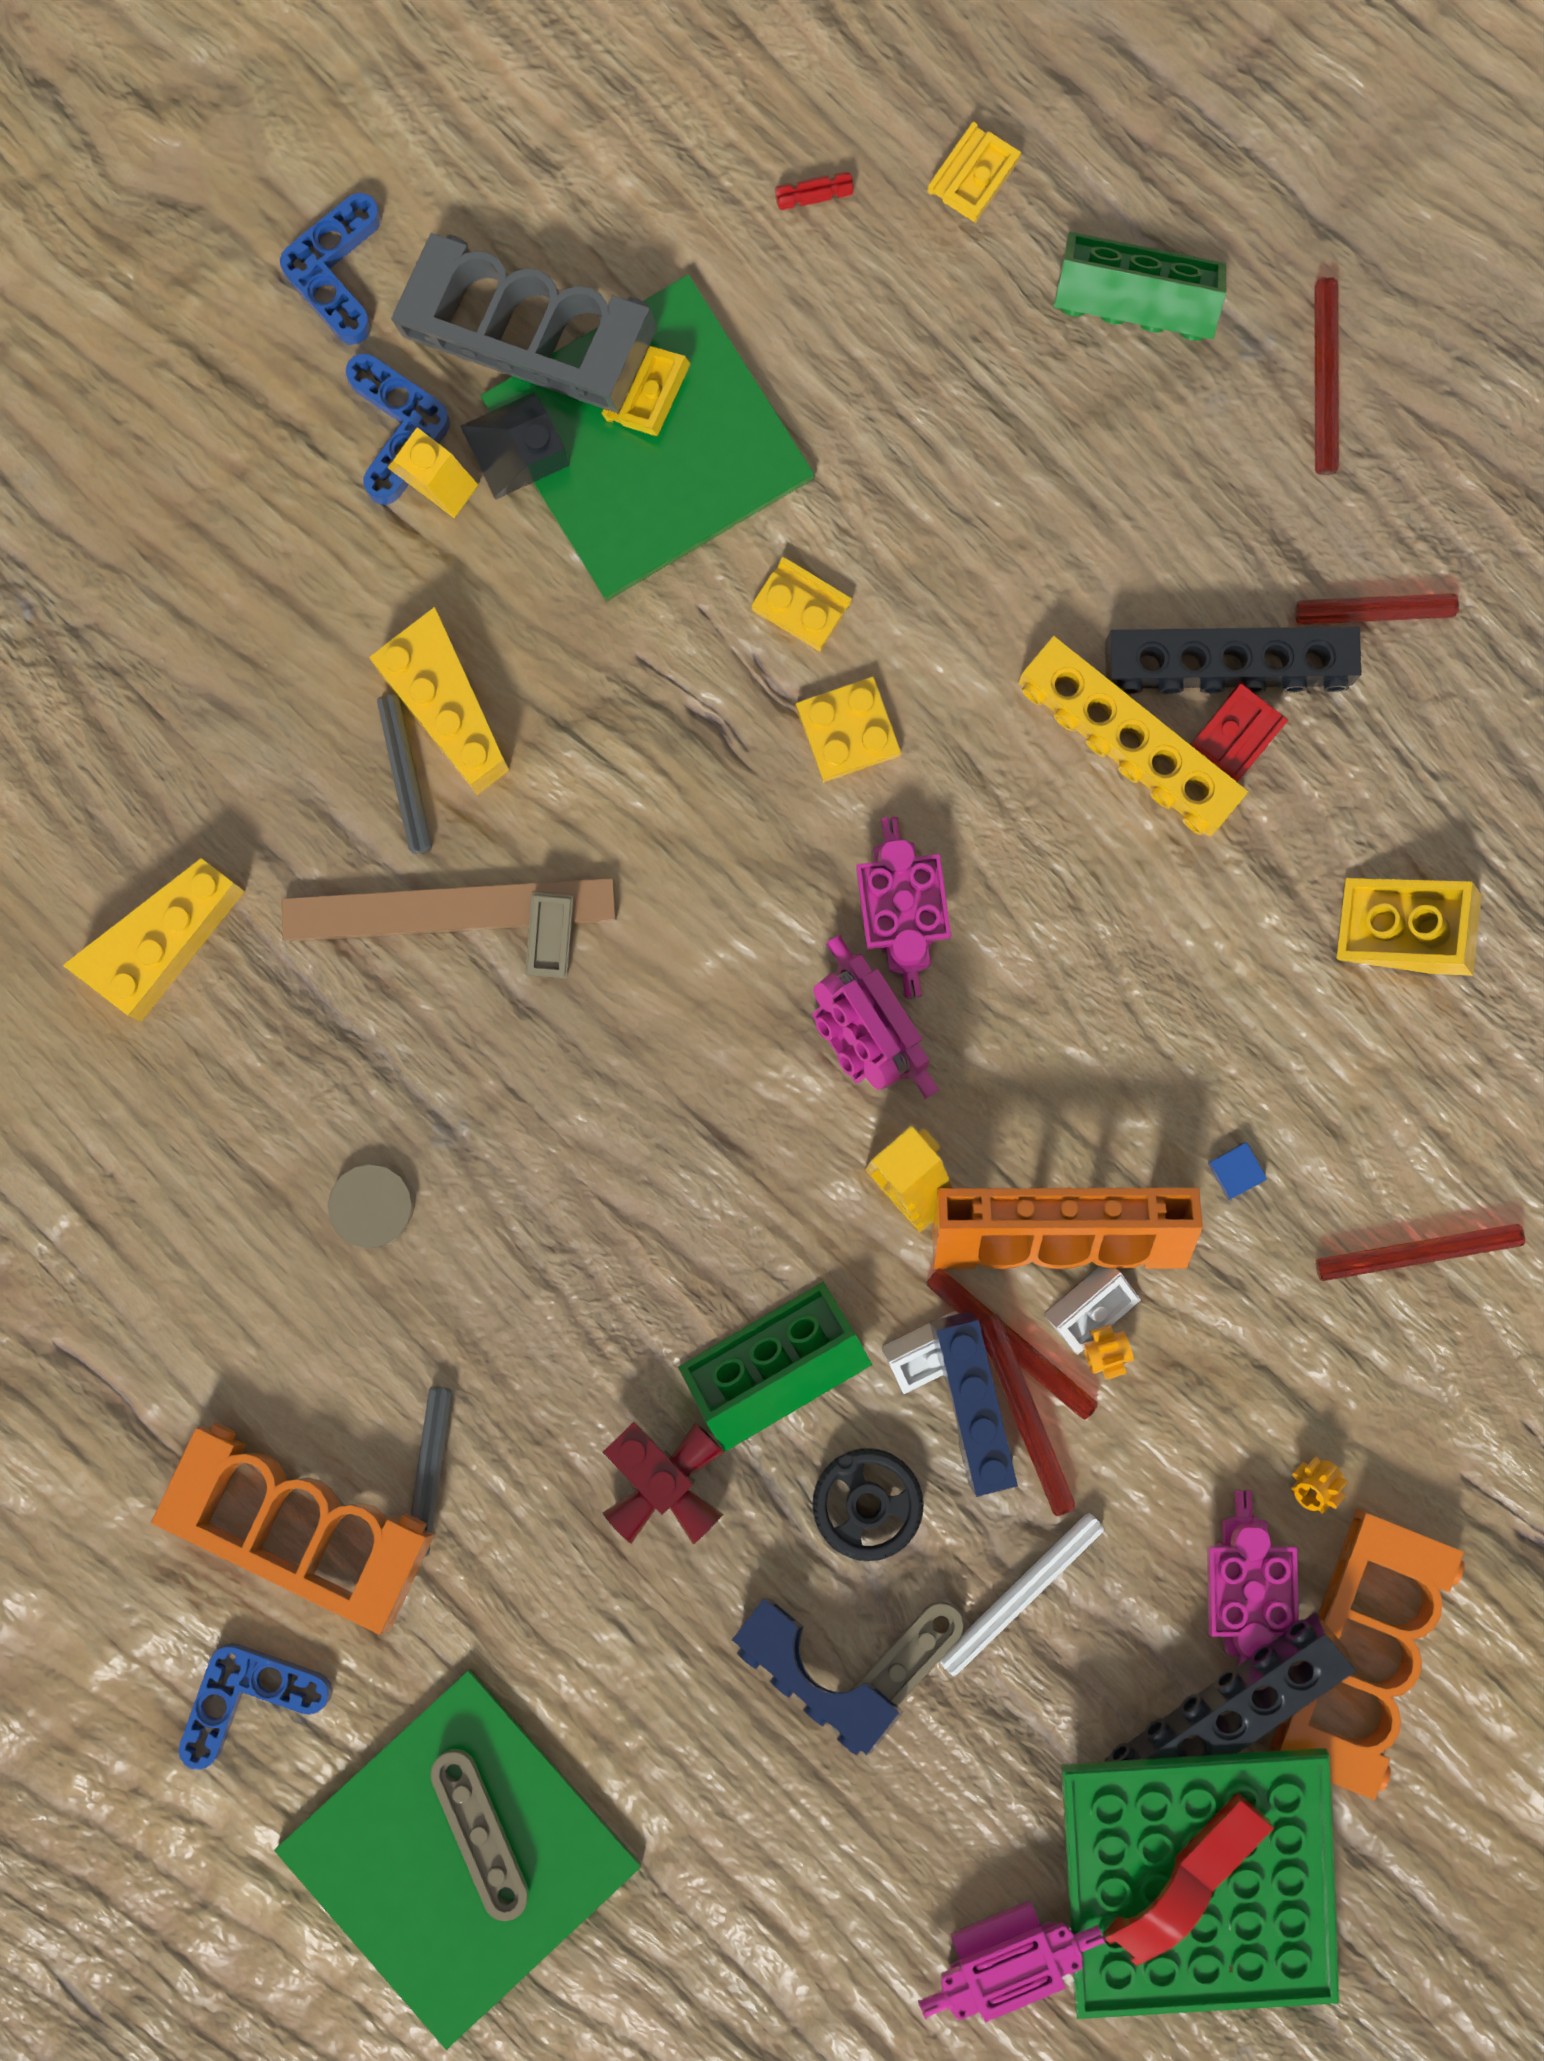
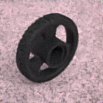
M861 1448L840 1455L823 1470L814 1489L812 1506L816 1526L824 1540L834 1550L851 1559L878 1561L897 1554L914 1538L921 1524L924 1503L918 1479L904 1461L884 1450ZM865 1463L878 1464L890 1469L900 1478L906 1489L898 1495L887 1496L885 1490L879 1484L865 1481L863 1475ZM835 1479L841 1480L850 1489L846 1498L849 1518L843 1525L838 1527L832 1525L827 1510L828 1494ZM865 1493H873L880 1499L878 1511L870 1516L862 1515L856 1510L857 1499ZM888 1515L898 1516L904 1521L899 1532L888 1541L877 1545H862L861 1535L864 1528H875L881 1525Z

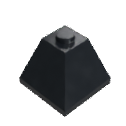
M534 392L460 426L495 500L569 466L565 448L547 411Z

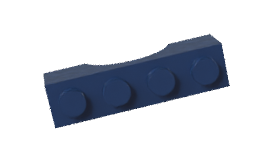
M971 1311L929 1321L938 1360L948 1386L959 1433L958 1444L968 1485L976 1497L1017 1487L1016 1475L979 1320Z
M764 1598L732 1639L740 1647L737 1651L738 1656L754 1669L761 1665L771 1673L773 1677L770 1683L782 1694L790 1698L794 1693L807 1705L803 1711L816 1723L824 1726L828 1722L840 1732L837 1740L856 1756L860 1751L866 1756L873 1753L903 1714L904 1710L872 1683L863 1684L849 1692H836L826 1689L815 1682L806 1671L801 1659L800 1641L804 1626L775 1601Z

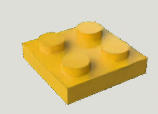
M874 677L796 703L800 721L823 783L901 755Z

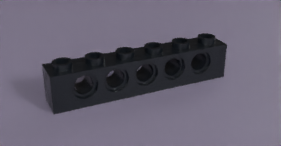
M1360 627L1110 630L1105 640L1106 678L1127 695L1141 693L1143 691L1142 688H1159V693L1162 694L1181 693L1184 691V688H1200L1201 693L1213 694L1225 691V687H1236L1239 682H1242L1254 693L1263 692L1266 690V687H1282L1284 692L1295 693L1307 690L1308 686H1323L1326 692H1341L1348 690L1349 686H1352L1362 675ZM1227 654L1236 656L1241 662V669L1233 670L1228 668L1223 661V656ZM1274 654L1279 657L1282 662V668L1273 669L1269 667L1265 662L1264 655ZM1306 654L1318 655L1323 662V668L1316 669L1311 667L1306 660ZM1145 655L1154 657L1159 663V669L1155 671L1145 669L1140 662V657ZM1184 655L1196 657L1200 663V669L1190 670L1186 668L1182 663L1181 657Z
M1314 1612L1306 1619L1294 1622L1287 1632L1270 1644L1258 1647L1250 1658L1234 1669H1228L1221 1673L1216 1681L1198 1694L1188 1696L1178 1708L1164 1718L1152 1721L1144 1732L1131 1741L1119 1744L1105 1758V1762L1237 1754L1356 1672V1669L1345 1646L1320 1616ZM1303 1661L1299 1665L1291 1666L1294 1662ZM1267 1686L1265 1689L1256 1690L1258 1687ZM1224 1711H1231L1228 1714L1220 1715ZM1197 1735L1194 1738L1185 1739L1188 1736Z

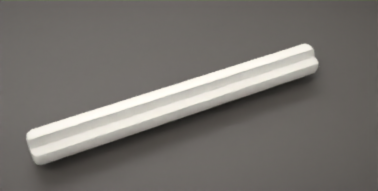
M1085 1514L961 1635L960 1639L940 1660V1664L946 1671L955 1676L963 1670L1103 1533V1525L1092 1514Z

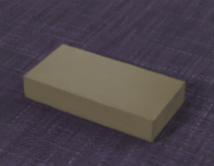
M532 890L525 975L567 979L574 894Z

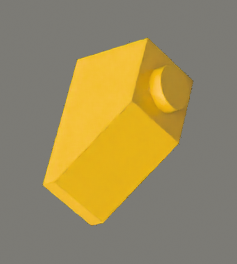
M418 427L387 467L453 518L457 516L478 486L475 480L449 451Z

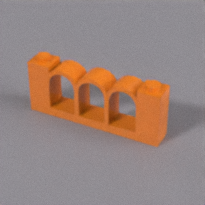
M938 1188L932 1227L933 1269H976V1265L986 1268L1008 1269L1024 1266L1031 1262L1042 1267L1055 1269L1075 1268L1090 1262L1102 1267L1116 1269L1134 1268L1145 1265V1269H1187L1203 1229L1199 1188Z
M213 1423L212 1427L195 1428L151 1524L379 1635L391 1631L434 1538V1534L424 1530L426 1523L408 1514H403L401 1519L398 1517L387 1519L385 1514L378 1508L365 1503L339 1507L338 1499L332 1488L323 1481L310 1477L286 1481V1474L282 1467L269 1455L258 1452L242 1454L246 1444L234 1439L237 1434L234 1430L218 1423ZM244 1463L252 1464L262 1472L266 1479L267 1487L265 1499L246 1540L209 1523L232 1474L237 1467ZM297 1488L306 1490L313 1495L320 1509L317 1529L299 1566L262 1549L284 1500L290 1492ZM348 1514L360 1516L367 1521L374 1536L372 1552L353 1592L315 1574L337 1525Z
M1358 1509L1355 1510L1318 1615L1338 1639H1340L1347 1618L1393 1636L1400 1645L1402 1653L1401 1665L1396 1674L1388 1680L1375 1682L1352 1674L1342 1681L1345 1684L1373 1694L1379 1701L1381 1708L1380 1723L1369 1736L1360 1739L1348 1738L1310 1723L1318 1700L1317 1698L1277 1726L1268 1752L1326 1748L1330 1755L1331 1783L1376 1800L1379 1790L1383 1791L1386 1788L1391 1775V1767L1388 1765L1390 1758L1382 1752L1393 1745L1400 1732V1712L1392 1697L1403 1695L1413 1688L1420 1676L1422 1659L1419 1648L1413 1639L1424 1637L1435 1628L1440 1620L1443 1603L1439 1589L1450 1593L1452 1585L1459 1583L1465 1567V1563L1462 1561L1463 1551ZM1368 1561L1406 1575L1416 1582L1421 1591L1422 1604L1417 1616L1410 1622L1400 1625L1390 1624L1351 1609Z

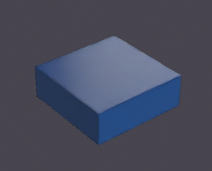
M1247 1142L1208 1162L1228 1200L1267 1180Z

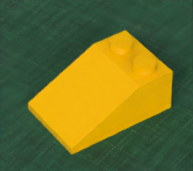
M1346 878L1337 959L1429 974L1473 976L1482 895L1475 884L1469 881Z

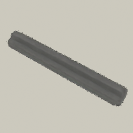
M388 694L378 698V709L408 847L412 854H421L432 850L431 838L401 700L397 694Z
M438 1386L430 1387L428 1392L411 1508V1516L425 1522L424 1530L430 1533L433 1530L452 1399V1391L449 1388ZM430 1546L427 1550L425 1557L429 1555Z

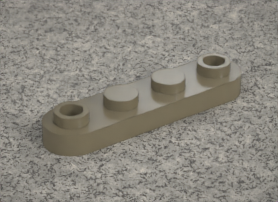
M934 1602L928 1605L849 1691L863 1684L872 1683L895 1704L899 1705L960 1639L963 1632V1620L958 1610L947 1602ZM938 1616H945L949 1621L948 1627L943 1631L933 1628V1621ZM832 1726L835 1735L838 1737L840 1732Z
M447 1750L437 1758L432 1766V1784L486 1911L497 1920H513L523 1912L529 1897L527 1883L474 1759L463 1750ZM449 1765H459L462 1769V1776L460 1778H452L447 1771ZM503 1887H509L514 1891L515 1898L506 1901L501 1898L499 1890Z

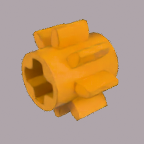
M1109 1325L1090 1330L1092 1341L1085 1342L1082 1345L1092 1374L1102 1371L1104 1378H1107V1380L1127 1374L1124 1364L1134 1361V1356L1124 1330L1114 1333L1112 1326Z
M1314 1457L1309 1464L1302 1462L1292 1474L1298 1481L1291 1490L1294 1491L1297 1501L1308 1510L1319 1511L1321 1514H1324L1329 1507L1336 1509L1346 1498V1495L1341 1490L1348 1482L1344 1479L1339 1467L1330 1461H1320L1318 1457Z

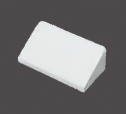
M1099 1266L1050 1308L1044 1316L1078 1355L1083 1351L1082 1344L1092 1341L1090 1330L1106 1325L1112 1326L1141 1299L1120 1271L1116 1268Z
M953 1311L941 1318L956 1315L958 1312ZM930 1323L882 1347V1351L903 1394L944 1375L938 1360Z

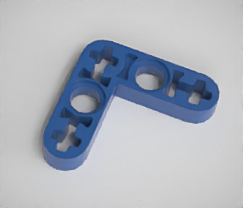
M355 193L347 197L286 247L280 257V266L290 284L335 335L344 343L351 345L359 344L369 336L371 330L370 320L361 304L331 272L330 268L371 236L380 226L381 215L378 206L371 196L364 193ZM357 209H360L362 212L367 211L369 217L366 220L360 217L356 218L354 212ZM342 220L345 221L347 227L350 225L351 234L347 233L344 225L341 223ZM326 232H338L342 237L338 246L328 249L320 245L321 237ZM314 245L316 252L321 257L319 260H317L314 253H311L310 246ZM298 259L302 263L305 262L307 268L304 271L294 268L293 261ZM325 285L333 286L336 289V295L332 301L321 303L315 300V293L320 287ZM342 307L352 320L357 319L358 328L353 330L350 326H345L341 315L338 313Z
M359 354L350 359L346 366V377L351 388L358 395L401 423L367 469L363 481L369 497L374 502L388 505L400 498L409 485L387 468L389 466L387 464L388 461L392 462L398 447L408 440L417 427L439 444L450 428V418L445 406L439 400L376 357L369 354ZM371 368L374 378L381 383L379 390L376 384L367 378L362 379L360 382L357 372L359 370L367 372ZM403 388L409 392V398L404 405L392 406L387 402V396L393 389ZM417 404L420 410L428 416H432L437 412L436 415L439 423L437 425L429 423L425 427L422 416L415 411ZM392 472L389 477L392 487L389 490L382 487L377 492L378 488L375 480L377 478L385 480Z
M231 1643L221 1647L212 1655L180 1741V1759L184 1765L195 1770L207 1768L218 1759L242 1693L302 1714L311 1715L319 1712L330 1701L332 1696L331 1682L325 1675L240 1644ZM231 1654L236 1656L235 1663L241 1666L240 1670H235L229 1675L226 1686H234V1691L224 1685H212V1680L218 1683L223 1679L226 1666L220 1662L221 1659H226ZM274 1667L279 1670L282 1676V1684L278 1690L270 1691L263 1688L260 1684L259 1677L263 1668ZM292 1674L298 1676L293 1685L306 1688L311 1682L317 1684L316 1692L322 1695L321 1698H316L311 1704L305 1702L306 1694L295 1689L290 1692V1698L284 1696V1693L291 1684ZM209 1695H220L226 1701L227 1710L223 1717L213 1718L205 1711L204 1704ZM197 1722L201 1723L204 1726H197ZM205 1726L219 1728V1733L215 1730L208 1733L205 1747L210 1749L211 1752L204 1754L201 1758H197L195 1756L196 1749L191 1746V1743L197 1742L202 1737Z

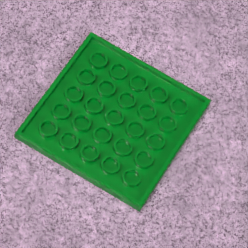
M689 274L643 300L649 306L657 324V330L649 347L652 346L684 355L690 363L658 436L622 426L619 422H608L601 414L603 408L516 377H511L480 395L488 412H491L534 392L547 411L565 448L569 466L533 482V485L605 602L814 480V473ZM598 327L554 352L551 359L580 368Z
M471 1669L467 1670L274 1849V1852L445 2050L451 2047L642 1866V1863ZM460 1749L467 1752L474 1759L529 1890L527 1904L523 1912L513 1920L500 1921L490 1916L486 1911L432 1784V1766L437 1758L447 1750ZM451 1764L448 1766L447 1771L452 1778H460L462 1776V1769L459 1765ZM503 1887L499 1890L502 1899L510 1901L515 1898L514 1891L511 1888Z
M1326 1748L1061 1764L1070 1930L1073 1935L1098 1924L1104 1939L1103 1932L1119 1916L1127 1919L1135 1917L1147 1909L1168 1883L1175 1867L1176 1856L1237 1793L1271 1821L1274 1828L1212 1892L1210 1902L1200 1920L1189 1934L1173 1948L1138 1966L1130 1960V1953L1117 1942L1110 1944L1105 1939L1104 1944L1102 1943L1081 1952L1082 1969L1073 1973L1076 2019L1339 2004L1330 1755Z

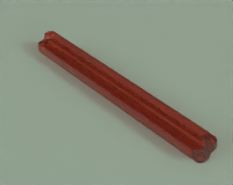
M1322 277L1317 280L1314 286L1315 472L1318 475H1333L1339 469V282L1334 277Z
M1511 1224L1319 1258L1316 1260V1270L1321 1281H1328L1520 1247L1525 1244V1235L1520 1224Z
M937 1269L933 1272L926 1282L927 1287L958 1313L971 1311L979 1320L983 1335L1080 1418L1086 1420L1093 1414L1098 1406L1094 1398L943 1269Z
M997 1314L983 1317L979 1320L984 1345L1051 1510L1055 1516L1068 1514L1075 1508L1074 1499L1001 1319Z

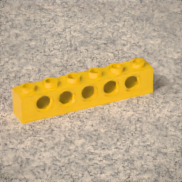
M1055 636L1049 640L1023 671L1018 684L1023 687L1021 691L1027 699L1038 706L1042 703L1055 713L1053 717L1062 727L1068 731L1077 730L1087 738L1086 744L1093 752L1101 757L1108 755L1119 764L1118 770L1124 777L1134 783L1138 781L1143 783L1152 791L1150 795L1159 805L1166 809L1174 808L1184 816L1182 819L1183 823L1196 834L1202 835L1205 833L1208 837H1211L1249 792ZM1068 681L1074 686L1076 693L1072 696H1063L1057 692L1055 683ZM1092 706L1101 707L1107 714V720L1104 722L1093 721L1088 716L1087 709ZM1123 732L1135 734L1139 739V747H1125L1120 741V734ZM1152 759H1166L1171 765V773L1163 775L1156 772L1152 765ZM1189 783L1198 785L1203 791V800L1195 801L1190 799L1185 793V785Z

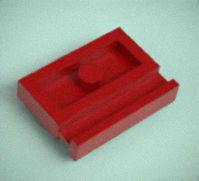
M1239 682L1191 741L1190 745L1238 782L1289 720L1242 682Z

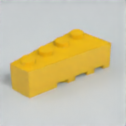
M433 607L369 658L392 690L399 696L400 700L475 794L478 795L506 774L509 768L436 608Z
M200 858L68 960L63 966L124 1014L142 1022L245 891Z
M911 1126L872 1159L865 1171L915 1229L921 1233L933 1222L938 1188H952L942 1160L936 1154L941 1148L939 1144L924 1128L917 1132Z

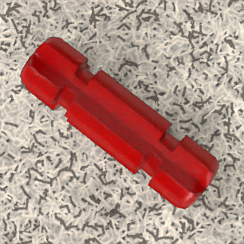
M845 171L835 173L834 178L829 179L828 175L797 181V186L793 187L791 183L778 185L775 187V199L778 208L786 210L795 208V203L805 206L832 200L833 195H837L838 199L851 196L854 191V184L850 172Z

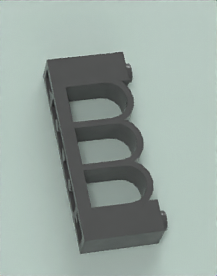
M430 233L391 317L392 322L403 338L619 414L657 330L655 319L645 302L634 297H628L625 300L612 295L608 304L599 292L590 287L582 286L568 288L559 293L550 276L540 270L526 268L514 271L508 275L500 260L492 254L482 251L470 252L468 244L454 235H446L445 238ZM484 278L498 280L495 294L477 332L451 323L465 291L472 283ZM535 295L549 298L546 312L528 350L500 341L514 310L521 301ZM584 313L597 314L601 317L598 329L580 368L551 359L562 332L571 319Z

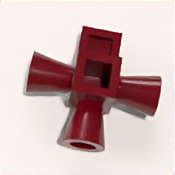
M635 1421L602 1452L637 1488L636 1491L602 1512L611 1526L629 1543L632 1544L655 1509L663 1515L670 1508L693 1545L724 1515L689 1490L695 1482L690 1475L725 1453L720 1445L697 1422L692 1425L672 1456L667 1450L663 1451Z

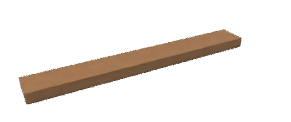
M610 878L281 899L283 940L290 942L529 927L532 890L574 894L572 924L616 922L614 880Z

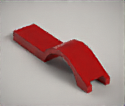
M1237 1793L1176 1856L1175 1867L1170 1879L1153 1903L1135 1917L1124 1919L1119 1916L1103 1932L1104 1939L1110 1944L1117 1942L1130 1953V1960L1136 1966L1173 1948L1189 1934L1200 1920L1210 1902L1212 1892L1274 1829L1271 1821Z

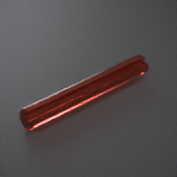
M1447 593L1300 600L1295 604L1294 613L1295 621L1298 624L1453 618L1459 612V599L1456 594Z

